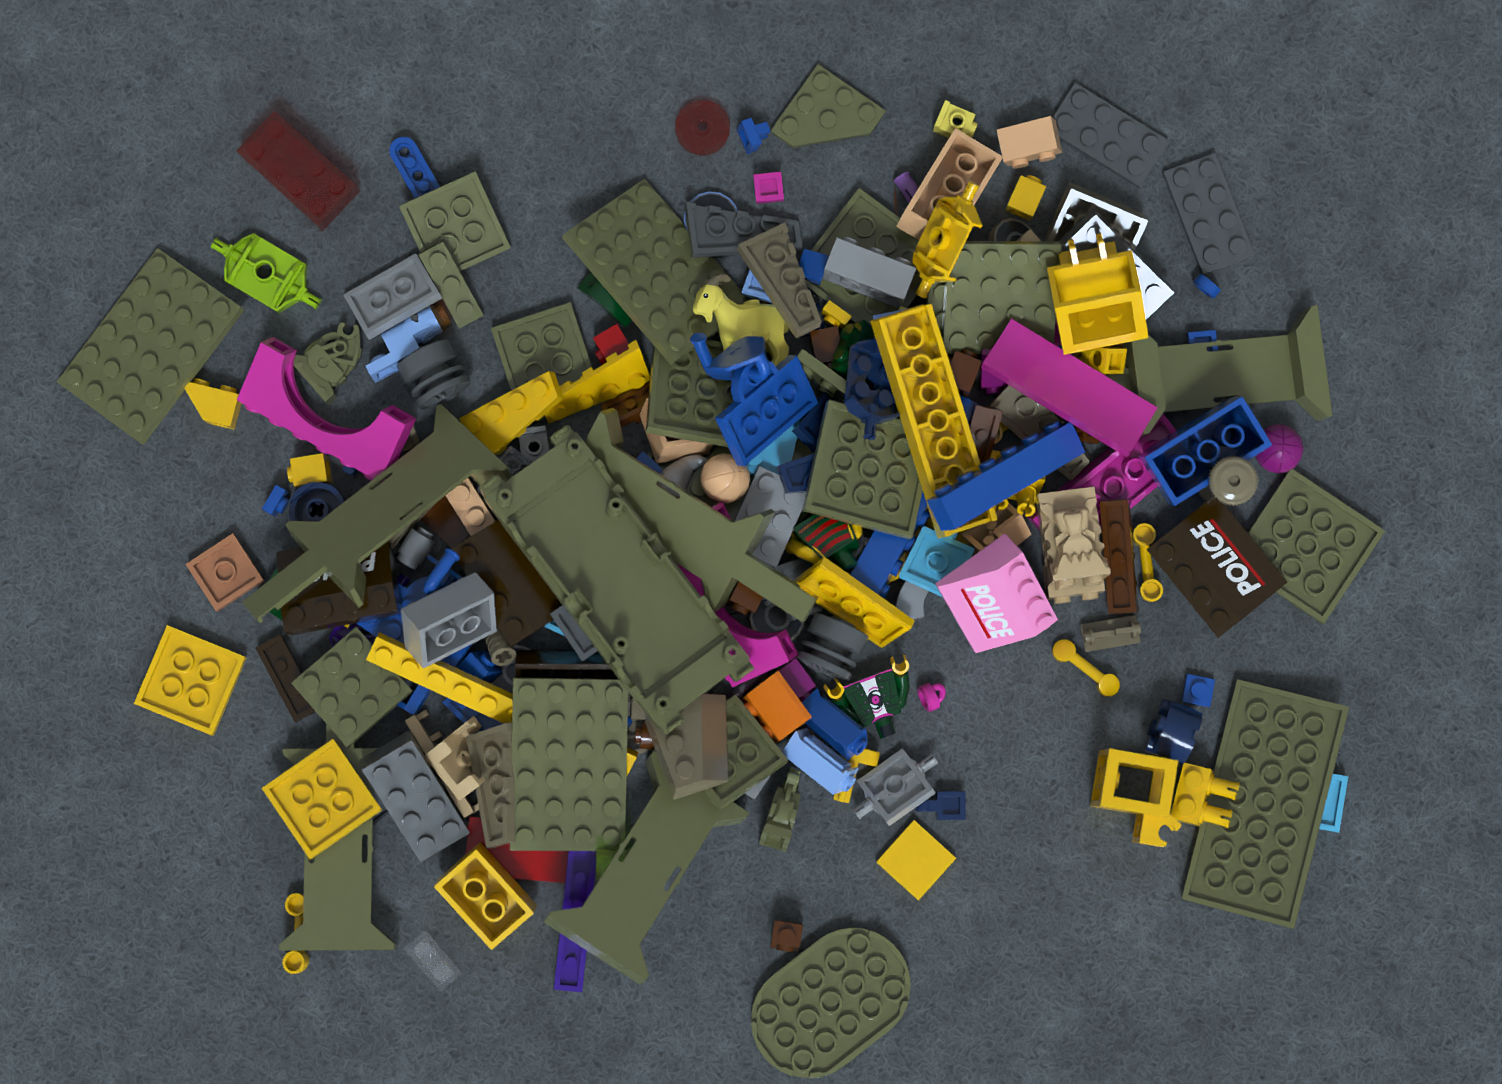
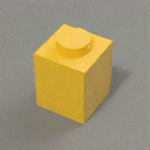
M1021 175L1005 211L1031 222L1046 186L1042 185V181L1034 176L1027 175L1024 177Z
M324 453L290 459L291 466L287 467L289 482L293 483L294 487L299 488L311 482L333 484L329 456Z

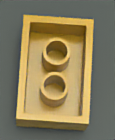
M481 842L441 875L434 885V888L491 950L533 915L537 907L533 899Z

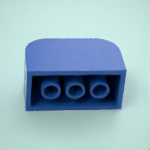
M1234 396L1160 440L1141 453L1139 457L1167 503L1176 506L1208 486L1210 483L1208 481L1210 480L1208 478L1210 476L1209 473H1211L1210 470H1213L1212 467H1215L1214 464H1217L1219 460L1226 457L1229 458V456H1238L1249 460L1272 446V443L1243 396Z

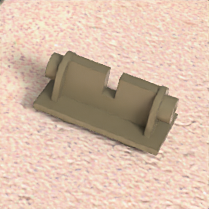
M1136 615L1080 624L1085 652L1141 643L1139 635L1141 634L1140 623H1137Z

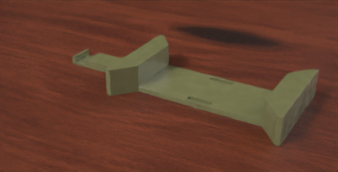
M1318 305L1311 306L1302 311L1286 335L1226 341L1217 340L1215 342L1158 347L1157 342L1148 335L1149 338L1122 343L1123 348L1127 349L1124 373L1103 374L1158 407L1140 438L1151 432L1163 413L1213 408L1220 404L1215 403L1213 399L1221 397L1243 396L1247 405L1295 400L1316 421L1333 416ZM1231 346V350L1207 351V347Z
M439 404L436 407L434 432L381 474L376 475L372 481L319 522L289 521L285 524L294 541L305 553L242 601V604L259 623H262L263 619L261 617L274 607L277 610L326 573L358 607H361L364 603L366 576L359 565L361 561L413 520L418 519L422 513L469 476L480 487L496 475H499L505 483L512 478L508 467L442 404Z
M614 408L600 411L585 440L586 445L596 458L602 461L613 481L621 486L624 490L625 498L652 533H657L662 545L671 552V558L702 579L705 597L709 601L712 610L715 612L725 607L739 581L793 617L804 622L818 597L799 588V584L753 555L775 511L769 509L733 522L677 486L674 481L668 480L621 450L620 448L624 440L618 411ZM658 482H662L679 493L680 498L660 486Z
M326 724V743L332 739L337 742L373 795V787L361 769L360 759L378 748H355V742L347 748ZM283 749V755L296 765L317 749ZM373 817L314 857L313 863H310L308 856L304 852L303 924L279 944V950H398V944L376 924L372 923ZM366 834L368 836L367 862L363 863V835Z
M655 751L651 753L645 762L655 793L624 842L619 845L617 853L586 902L579 908L551 911L543 921L639 985L646 981L649 976L640 943L674 888L680 883L681 877L713 827L740 824L749 814L748 811L734 802L719 811L704 791L673 800ZM631 838H634L635 843L622 862L619 861V856ZM678 867L680 872L668 891H665L664 885L674 869Z

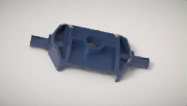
M875 335L873 339L858 341L850 346L844 400L848 412L861 419L862 423H865L863 438H867V440H874L876 438V424L888 422L900 416L899 412L894 414L895 399ZM866 378L872 382L873 390L869 389L868 384L865 382Z

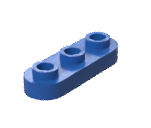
M399 137L391 143L390 156L414 198L440 187L412 139ZM404 148L410 151L407 157L400 156V151ZM416 172L423 174V178L420 181L413 179V175Z

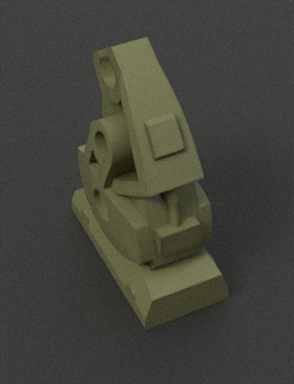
M341 322L337 332L327 333L311 343L303 356L295 355L294 367L328 406L337 398L334 389L340 385L342 386L347 381V375L353 369H357L361 359L362 343L358 325L353 324V333L346 335L344 334L346 324Z
M790 767L782 787L778 786L761 834L760 845L786 852L800 802L801 792H798L801 769Z

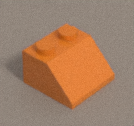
M779 671L742 698L745 707L775 744L794 732L812 717Z

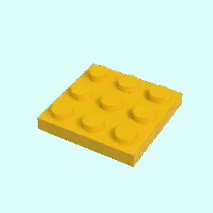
M167 625L134 704L214 736L247 657Z
M334 739L262 787V790L309 859H313L382 811V808Z

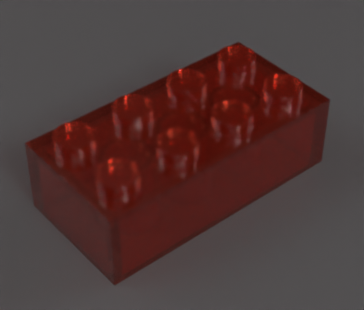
M276 111L236 150L248 165L321 232L360 193L358 187Z

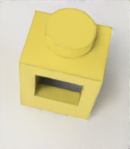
M945 100L934 125L933 132L949 138L956 128L972 138L978 123L974 122L976 114L952 105L949 101ZM954 118H958L962 120L963 123L957 126L953 123L952 120Z

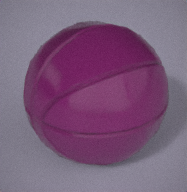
M1283 424L1270 425L1263 430L1272 446L1255 456L1258 464L1272 473H1285L1294 469L1301 461L1304 451L1300 435L1290 426Z

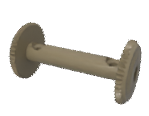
M1238 456L1223 458L1217 464H1214L1213 470H1210L1211 473H1209L1210 476L1208 477L1210 483L1208 486L1198 491V495H1200V498L1203 497L1205 502L1214 496L1217 497L1216 500L1225 505L1237 506L1238 504L1241 505V503L1244 504L1250 500V497L1255 495L1254 492L1258 488L1257 485L1259 484L1257 482L1259 480L1257 479L1259 477L1256 473L1257 470H1254L1253 464H1250L1245 458L1242 459Z

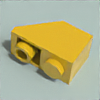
M194 378L193 383L189 382L184 389L206 423L235 430L242 404L237 401L239 396L237 389L221 385L220 389L209 387L210 382Z

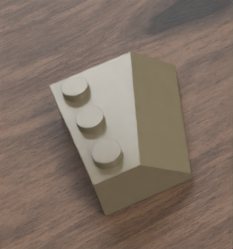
M1071 182L1068 183L1046 232L1044 241L1058 242L1094 208L1136 249L1148 223L1145 213Z
M703 694L679 712L685 721L667 735L660 728H657L646 714L645 724L673 800L728 782L726 695Z

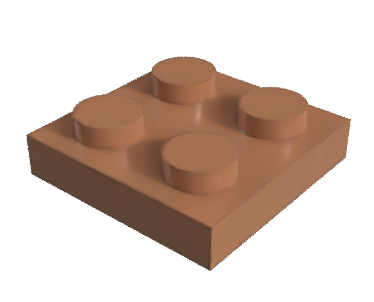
M234 533L186 563L187 568L217 612L265 581Z

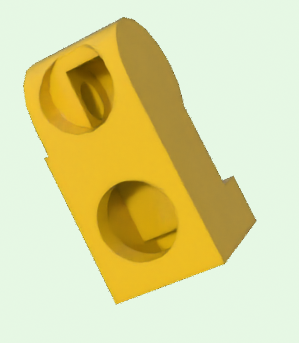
M1106 346L1076 352L1073 356L1100 373L1123 374L1127 349Z

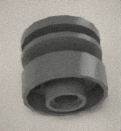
M448 339L418 348L397 365L406 384L419 382L410 393L413 398L420 397L416 401L420 410L438 406L452 400L471 384L469 377L462 375L465 371L462 365L449 368V365L457 359V355Z
M815 613L807 630L817 637L816 643L803 640L801 645L812 650V652L808 654L798 651L799 655L796 658L802 661L809 669L824 676L850 681L852 674L841 667L842 665L852 668L856 667L857 664L848 658L847 654L848 652L862 654L869 636L857 630L855 625L832 615L827 617Z

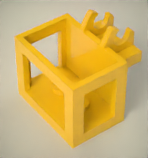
M1102 233L1096 234L1098 248L1076 252L1074 240H1068L1069 251L1059 254L1060 265L1047 267L1064 355L1149 338L1142 291L1133 252L1130 250L1117 253L1115 242L1104 243Z
M1115 749L1099 750L1090 806L1136 814L1132 842L1165 847L1167 842L1159 837L1160 827L1166 825L1171 831H1178L1181 827V823L1170 815L1178 760ZM1118 766L1153 771L1148 802L1114 797V790L1118 788L1120 780Z

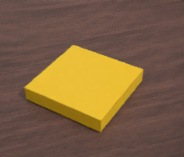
M913 820L876 863L919 901L953 863L956 857Z

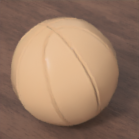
M718 454L711 457L702 468L700 475L702 489L710 499L716 502L727 504L737 501L748 490L750 471L747 465L737 466L731 454Z

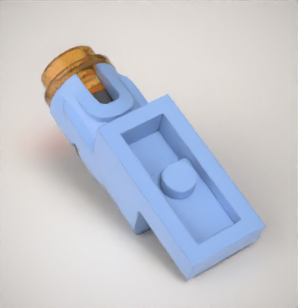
M441 304L436 307L434 305L426 307L381 334L390 353L387 355L380 354L366 365L375 383L398 372L397 365L413 351L420 348L418 344H425L437 334L447 330L446 326L450 325L451 322Z

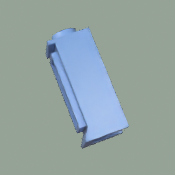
M808 728L795 731L782 751L787 759L833 795L843 791L847 792L856 781L854 775L859 768H851V764L815 735H811Z

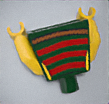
M814 514L793 528L796 535L794 533L790 535L792 538L785 547L787 553L795 554L797 557L815 564L825 557L832 563L837 562L842 570L848 572L858 564L852 552L859 548L857 540L862 535V527Z

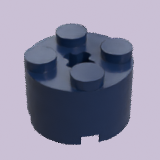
M322 482L304 484L291 497L289 506L290 521L319 522L344 503L346 499L336 488ZM317 506L324 508V515L322 517L314 516Z
M1163 698L1157 712L1159 718L1158 720L1152 719L1147 731L1149 738L1144 751L1161 758L1178 760V764L1182 765L1189 757L1196 741L1193 738L1195 731L1200 729L1202 713Z

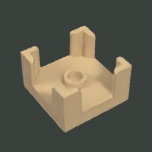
M474 716L424 755L425 759L459 801L486 781L484 777L478 779L472 772L466 736L474 734L482 727Z

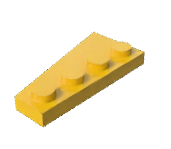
M635 340L628 344L629 349L620 355L615 352L606 358L607 363L597 369L588 368L582 372L580 379L574 383L567 381L560 385L563 399L545 414L548 424L606 400L613 399L632 389H638L649 382L650 375L637 341Z
M548 371L460 417V422L494 455H500L507 449V445L513 439L520 437L527 431L526 428L532 422L538 421L563 399L555 372Z

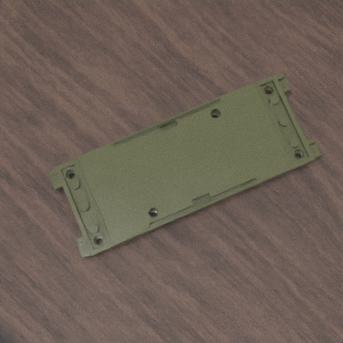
M565 425L550 437L554 448L505 483L499 475L492 477L479 487L480 492L484 496V501L499 519L502 526L638 705L642 707L654 725L667 735L685 721L679 713L728 675L734 682H738L755 668L750 663L749 656L728 630L726 623L714 613L704 595L700 596L671 558V552L662 545L657 533H652L625 498L624 490L609 476L602 461L596 458L577 432L574 433L569 425ZM660 703H664L665 707H661Z

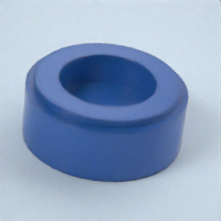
M1200 273L1193 280V284L1211 299H1215L1221 292L1217 285Z

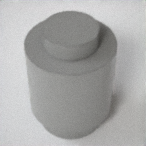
M420 526L417 530L411 528L398 549L399 555L396 559L416 570L418 565L424 563L436 543L432 540L433 534Z

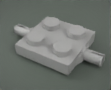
M902 748L857 780V783L864 791L866 801L853 809V811L861 819L867 813L874 810L883 817L889 826L935 794V791L927 781L925 772L938 764L937 760L930 754L920 763H917Z

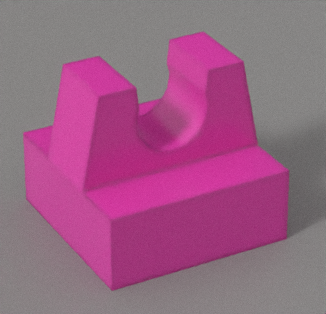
M781 172L753 174L756 204L784 201Z

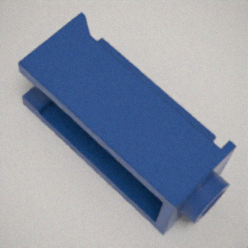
M818 689L802 702L812 716L804 724L847 761L854 755H859L863 752L868 742L866 729H861L859 724L825 696L822 698Z

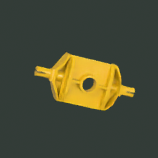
M968 181L962 196L957 195V197H941L938 199L913 252L912 263L922 278L915 293L922 298H927L929 290L935 281L956 282V278L949 275L972 227H982L976 208L972 204V200L980 187L975 182ZM942 232V240L939 242L938 238Z

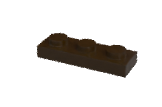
M280 634L257 646L255 649L294 722L297 723L315 713L316 711L291 684L302 672L283 636Z

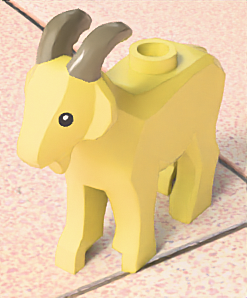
M716 274L711 279L705 280L696 294L693 311L697 315H703L707 322L712 321V313L714 312L723 351L743 337L759 336L764 338L765 350L770 354L771 362L775 367L788 357L789 346L783 334L789 331V327L774 305L760 304L759 300H748L740 305L734 303L719 287L722 286L721 282L727 283L731 281L728 275Z

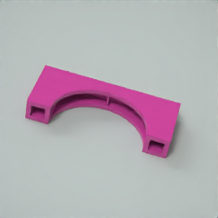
M275 337L262 341L237 398V401L244 404L247 410L260 413L269 418V422L273 425L288 429L294 437L300 440H307L314 444L320 452L335 456L340 459L341 464L361 471L371 481L376 475L381 474L399 459L416 421L415 417L391 405L382 410L370 426L364 428H345L334 425L317 415L304 401L297 388L294 377V359L297 350Z
M723 502L712 506L713 509L731 520ZM676 563L700 596H705L702 579ZM724 607L714 612L719 619L726 623L728 630L749 656V661L755 668L738 682H734L728 675L725 679L730 682L732 687L785 664L799 655L786 629L773 633L759 632L737 622Z

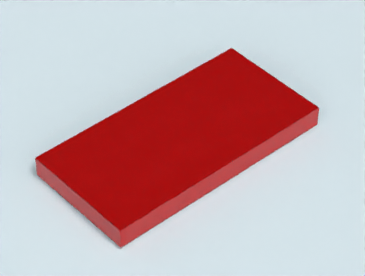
M469 817L468 828L470 833L467 835L466 854L479 842L486 848L481 818ZM510 843L495 848H486L515 879L565 883L568 851L510 850Z

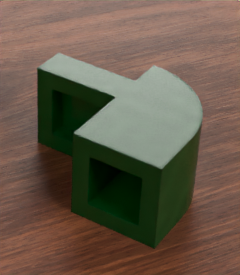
M591 272L577 287L585 296L597 303L611 318L625 328L632 321Z

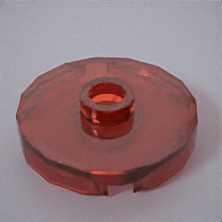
M698 100L687 104L680 111L675 123V134L679 144L687 152L699 156H709L717 153L725 146L730 134V122L727 113L719 105L711 101ZM700 123H705L708 126L705 131H700L697 127Z

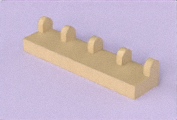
M427 710L405 720L425 754L435 747L434 741L442 737L440 731L429 736L420 720L425 719L429 715ZM441 779L464 818L479 810L478 803L472 806L466 796L459 801Z

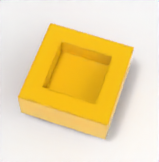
M830 300L822 310V315L825 316L823 320L831 327L837 326L843 329L851 322L852 316Z

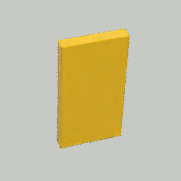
M825 557L799 575L794 581L800 585L799 588L812 596L816 595L818 597L816 600L817 604L834 616L855 625L857 630L869 636L868 639L880 648H883L907 632L914 624V619Z

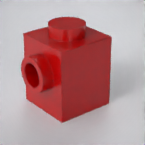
M618 324L593 337L594 343L599 349L594 353L601 365L607 363L606 358L616 352L620 355L629 349V343Z

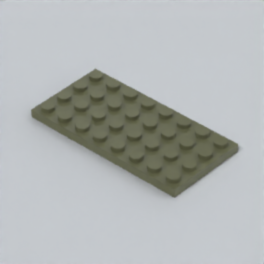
M1237 679L1213 774L1217 778L1240 782L1239 790L1228 789L1238 793L1236 800L1215 794H1210L1207 797L1208 805L1233 810L1232 818L1221 817L1231 821L1229 828L1205 821L1203 824H1200L1182 895L1183 900L1295 929L1349 712L1348 706Z

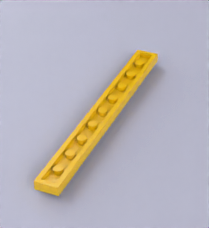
M380 632L378 633L367 656V661L501 723H512V693L440 660L422 668L405 648L404 643ZM627 747V775L638 755L637 751Z

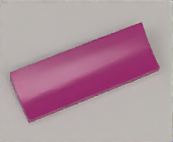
M1013 319L1010 320L981 366V369L1125 457H1128L1158 408L1070 354L1064 355L1061 348Z
M1162 414L1151 432L1138 439L1128 457L1109 447L1089 463L1072 481L1069 480L1057 491L1095 487L1098 520L1102 532L1100 501L1131 499V509L1158 487L1139 455L1175 432V428L1166 416ZM1036 507L1035 513L1027 518L1040 532Z

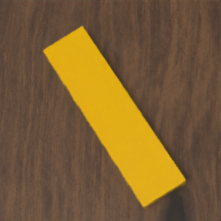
M922 304L870 322L895 403L900 413V419L925 500H928L936 495L934 491L937 488L946 484L952 486L957 483L956 478L968 471L973 473L980 469L978 466L980 460L932 304ZM927 503L937 539L998 520L995 509L992 507L956 529L941 531Z

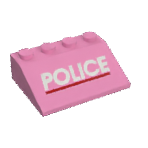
M1006 534L1000 536L935 583L975 653L1035 637L1058 620L1023 552Z

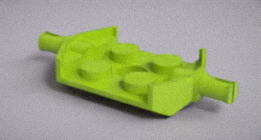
M256 234L248 235L236 244H230V246L218 238L214 239L216 244H211L212 249L223 254L226 258L224 281L275 310L277 313H281L299 301L305 302L314 309H317L319 307L318 304H321V298L308 292V266ZM262 265H270L272 268L271 276L266 279H261L257 275V271Z

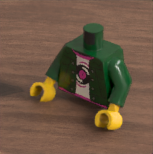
M903 654L904 661L901 664H895L894 657H891L892 668L842 686L839 680L835 678L836 687L829 690L825 684L823 686L824 690L830 696L833 703L857 724H861L863 728L875 724L880 739L896 733L890 717L900 714L901 709L907 703L910 688L907 657Z

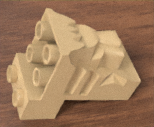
M1095 487L1037 494L1035 499L1044 557L1042 572L1047 600L1053 599L1054 604L1071 602L1070 597L1081 596L1082 601L1098 599V594L1105 591L1104 579L1111 572L1107 558H1104L1101 554V551L1104 549V543L1099 541V536L1102 532L1098 520Z

